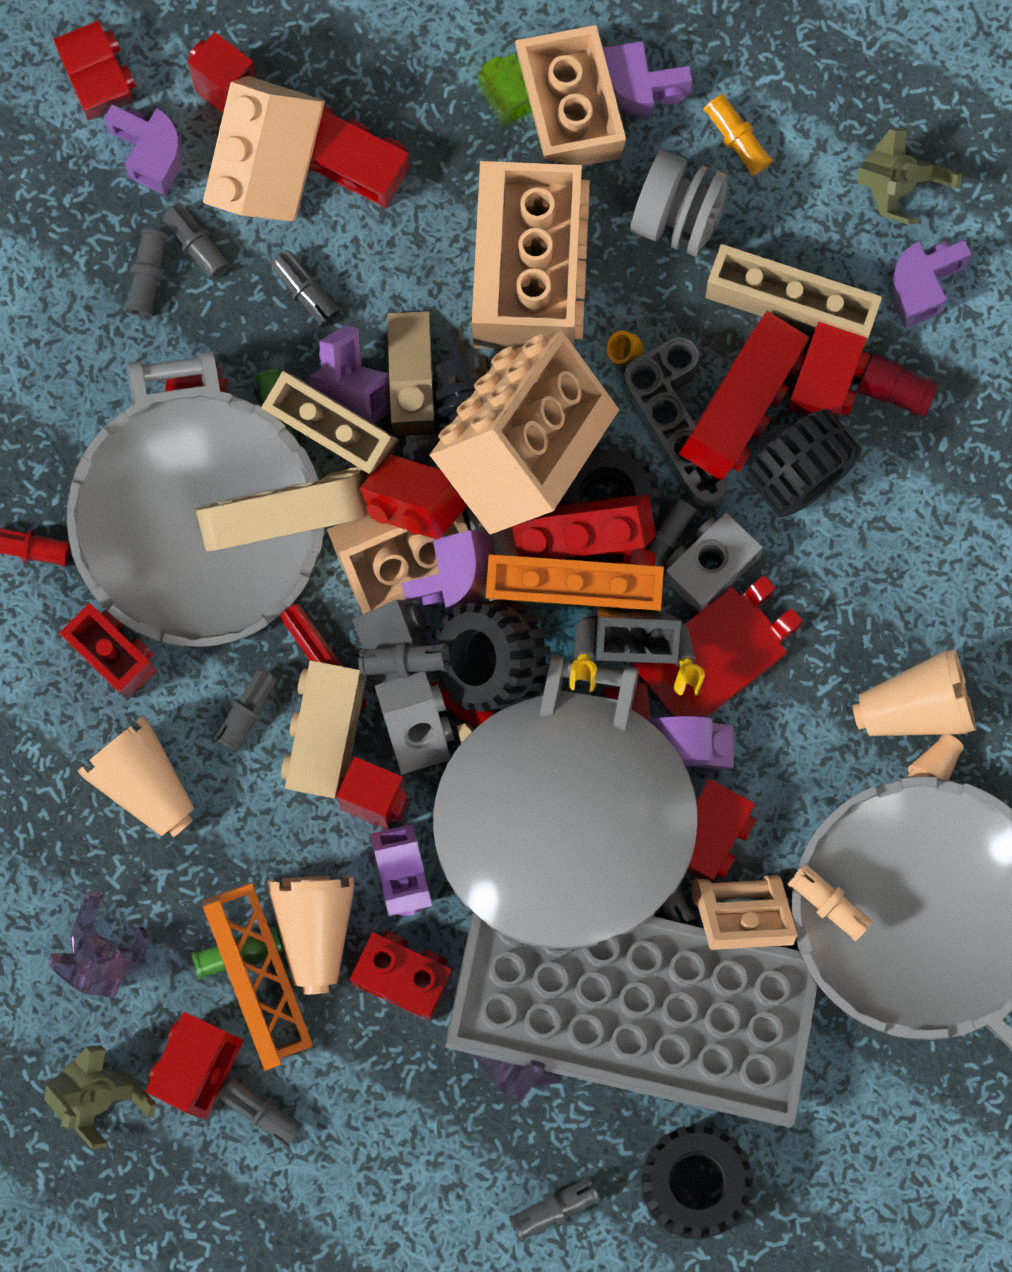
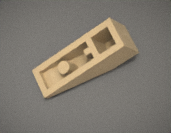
M429 311L388 313L389 385L393 436L435 434Z

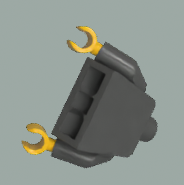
M598 606L597 615L583 618L576 625L573 654L575 661L571 665L569 681L571 690H575V682L577 680L588 681L590 683V692L595 689L597 666L593 661L596 659L598 661L674 663L680 667L674 684L676 693L683 695L686 684H689L694 688L695 695H698L705 672L700 666L694 664L696 657L690 632L680 619L663 610Z

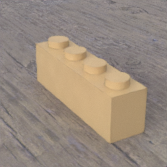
M723 244L720 245L709 276L705 297L759 316H763L766 311H769L789 325L813 334L818 322L866 337L863 350L866 348L882 300V296Z

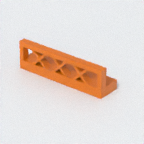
M489 554L485 598L661 611L664 567Z
M249 882L202 900L204 912L264 1071L280 1066L281 1058L313 1047L253 883ZM245 895L248 896L253 912L246 927L228 919L223 906L224 903ZM255 919L262 934L251 930ZM232 928L242 932L238 943ZM248 935L266 944L268 953L261 967L245 961L242 957L241 949ZM271 960L277 975L266 970ZM247 969L258 973L254 983H252ZM263 976L281 984L283 994L276 1008L259 1001L256 991ZM286 1000L292 1015L281 1011ZM263 1010L273 1014L269 1024ZM278 1017L296 1024L301 1039L277 1048L271 1032Z

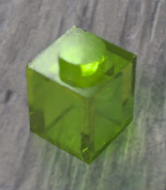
M512 53L505 58L498 56L486 62L482 66L481 71L478 72V86L501 125L505 127L532 112L520 62L515 54Z

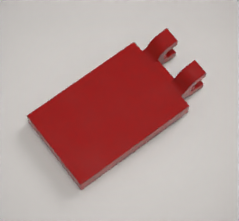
M765 575L757 580L742 596L732 586L685 624L690 632L696 662L694 664L700 666L705 672L698 695H695L694 688L689 684H686L683 695L676 693L674 684L680 667L674 663L637 662L633 665V667L639 668L638 676L644 683H647V687L672 717H709L786 656L787 651L780 643L800 629V624L803 620L792 608L774 624L768 620L758 608L774 595L775 587Z

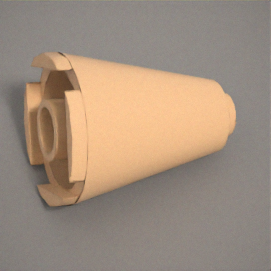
M956 649L945 650L860 693L859 703L852 705L858 729L866 728L869 736L968 734V732L976 731L970 697L967 694L966 680Z
M143 715L136 721L141 727L140 730L136 732L130 726L89 760L95 766L92 770L83 765L77 772L86 781L160 836L169 831L175 837L193 821L188 814L194 809V806L149 720Z
M330 876L281 878L282 887H279V882L268 880L267 891L293 985L302 986L303 994L329 993V985L338 983L355 888L354 876H342V884L341 879L330 880Z

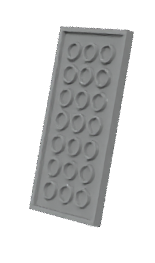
M473 912L445 1048L791 1128L796 1120L818 984L811 976L798 950L781 946L710 950L704 928L658 917H651L640 927L626 935L620 934L609 940L598 942V945L592 947L551 949L524 944L508 938L490 928L485 921Z

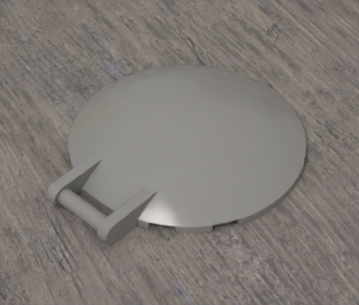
M213 351L200 352L199 357L148 365H141L140 361L127 363L133 405L114 417L91 441L80 459L70 486L67 502V531L72 556L87 588L108 613L125 626L148 638L180 646L203 647L229 643L247 637L266 627L284 610L290 607L301 594L310 579L309 577L315 566L318 554H320L324 527L225 549L206 551L195 509L218 501L319 480L315 468L305 449L300 446L296 438L280 420L263 410L259 405L250 403L232 394L220 392ZM202 375L203 386L146 394L145 382Z
M552 654L543 696L524 700L492 715L472 731L457 748L447 764L439 783L433 812V831L439 861L449 884L462 903L480 919L485 921L490 928L524 944L551 949H578L598 945V942L609 940L620 934H628L655 915L654 912L671 894H674L686 874L693 855L697 834V806L689 773L674 746L651 722L632 710L639 668L625 666L624 670L596 665V683L620 687L618 700L561 691L563 677L570 678L571 665L574 661H568L566 656Z
M938 777L901 778L899 781L886 783L878 787L873 786L853 796L829 815L817 829L803 853L798 870L807 863L813 871L833 888L839 886L845 891L843 896L866 916L871 917L873 922L869 927H866L867 930L857 941H853L852 937L827 916L821 918L816 914L817 908L794 889L792 894V916L798 934L796 940L803 961L811 976L835 1005L860 1023L877 1031L908 1039L935 1040L965 1035L986 1026L1012 1050V1028L1003 1021L1012 1011V809L1001 800L977 787L966 783L960 784L937 779Z

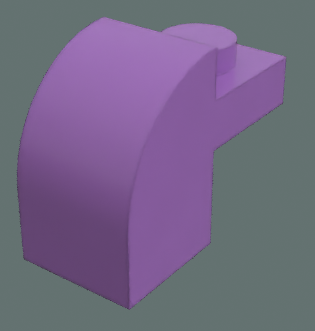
M643 41L603 47L617 106L623 112L639 118H653L655 101H660L664 105H672L683 101L687 96H691L692 77L690 66L648 72Z
M111 105L104 117L108 132L135 145L125 163L129 178L166 196L182 164V149L174 124L165 113L157 108L149 122H147L146 116L136 109L126 107L125 110Z
M965 240L952 245L951 241L938 244L928 251L929 255L927 256L918 241L907 248L901 255L891 282V298L904 328L943 313L947 299L938 279L967 268L972 254Z
M344 325L320 340L319 356L322 368L309 376L311 386L373 424L391 412L389 373L361 366L358 328Z
M469 530L439 538V540L434 539L433 543L439 574L402 583L405 600L422 601L423 607L445 604V608H456L460 605H467V603L481 601L486 596L489 554L495 555L491 535L487 531Z
M694 716L663 717L648 720L674 746L685 767L693 766L714 770L734 768L733 726L712 723V718Z
M413 824L371 833L389 916L396 914L410 916L420 912L423 908L432 906Z

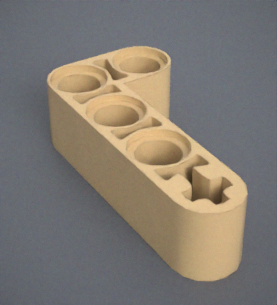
M359 467L348 468L328 474L321 480L218 501L196 508L205 550L225 549L363 518L368 514L367 506L360 490V486L366 481L364 470Z

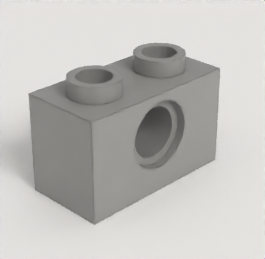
M727 512L719 520H716L714 517L708 519L695 534L699 539L689 549L683 546L678 548L665 563L668 569L665 572L664 580L697 613L702 612L729 589L762 554L763 547ZM713 553L721 559L722 565L717 569L709 570L704 568L698 559L703 554Z
M425 671L411 674L410 677H401L375 685L401 775L451 759L447 742L454 740L447 715L439 718L438 712L446 710L439 685L430 687Z

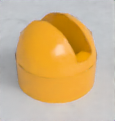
M617 331L610 337L607 343V355L616 364L628 366L629 363L644 353L642 340L631 332Z

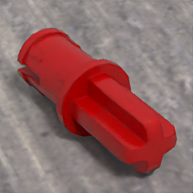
M0 528V554L20 557L23 563L35 560L67 567L71 552L69 540L64 541L35 535V531L32 529L25 533Z

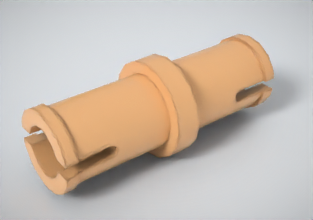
M807 863L796 872L795 877L787 884L817 908L816 914L821 918L827 916L852 937L853 941H857L867 930L866 927H869L873 922L871 917L866 916L843 896L845 893L843 889L839 886L833 888L813 871Z

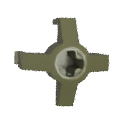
M894 128L889 129L876 148L868 155L865 162L859 167L857 183L871 188L880 216L907 225L917 224L920 222L919 217L899 211L900 196L909 194L917 182L933 181L955 189L960 188L962 174L927 161L915 160L912 156L906 155L907 130Z
M102 1045L86 1047L74 1061L69 1063L58 1076L46 1085L44 1095L46 1103L62 1120V1126L67 1129H74L91 1149L107 1147L108 1142L93 1124L95 1115L107 1110L113 1102L132 1099L148 1118L154 1117L156 1101L152 1100L130 1074L103 1068L105 1049Z

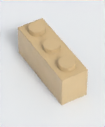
M282 371L261 407L369 474H372L389 454L393 455L401 441L296 376Z
M310 661L308 669L302 670L298 683V693L303 695L300 712H294L290 724V736L295 737L292 753L285 755L281 770V778L286 780L285 789L337 799V793L350 767L367 677H363L360 670Z

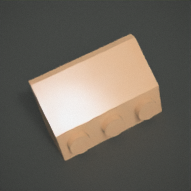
M597 25L516 40L515 46L544 159L582 166L621 159L626 137Z
M250 76L232 81L229 87L203 203L241 216L295 221L325 100Z
M462 513L440 538L468 531ZM369 514L363 518L338 524L327 529L363 614L394 600H405L402 583L439 574L433 538L421 534L415 535L405 529L387 523H378L371 519Z

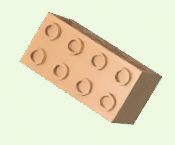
M480 161L472 306L473 348L505 349L512 347L515 350L524 346L528 340L538 334H543L546 337L560 330L564 332L573 346L575 339H583L584 301H576V299H585L586 261L578 259L587 258L590 180H581L582 165Z
M562 330L546 337L543 334H538L520 348L514 350L512 347H507L497 353L491 360L493 366L489 372L479 378L474 384L476 390L472 396L457 408L456 412L458 415L455 420L439 433L440 441L430 454L490 535L554 511L619 411V408Z

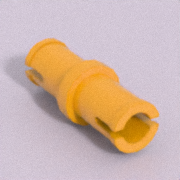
M725 94L717 96L703 108L704 112L709 115L724 136L722 141L728 149L733 148L752 176H755L773 162L771 156L766 153L753 135L754 127L749 121L744 122L727 100Z

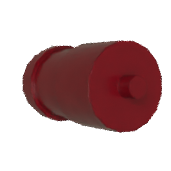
M874 353L868 367L865 368L857 392L885 404L888 402L911 412L910 414L913 416L919 415L925 418L939 382L932 380L930 376L924 377L902 367L903 365Z

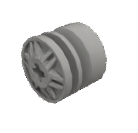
M660 150L640 193L633 214L630 232L656 242L662 236L667 226L672 227L674 230L671 248L678 250L688 233L691 237L687 254L698 257L705 244L714 235L726 203V186L729 175L717 171L710 187H706L709 167L702 165L692 181L687 180L685 177L688 159Z

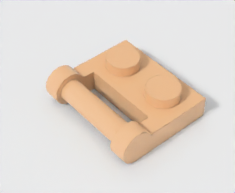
M779 875L764 876L763 880L720 883H711L709 879H696L693 881L692 898L694 904L698 905L710 950L794 944L798 934ZM761 897L764 898V900L719 903L716 902V900Z

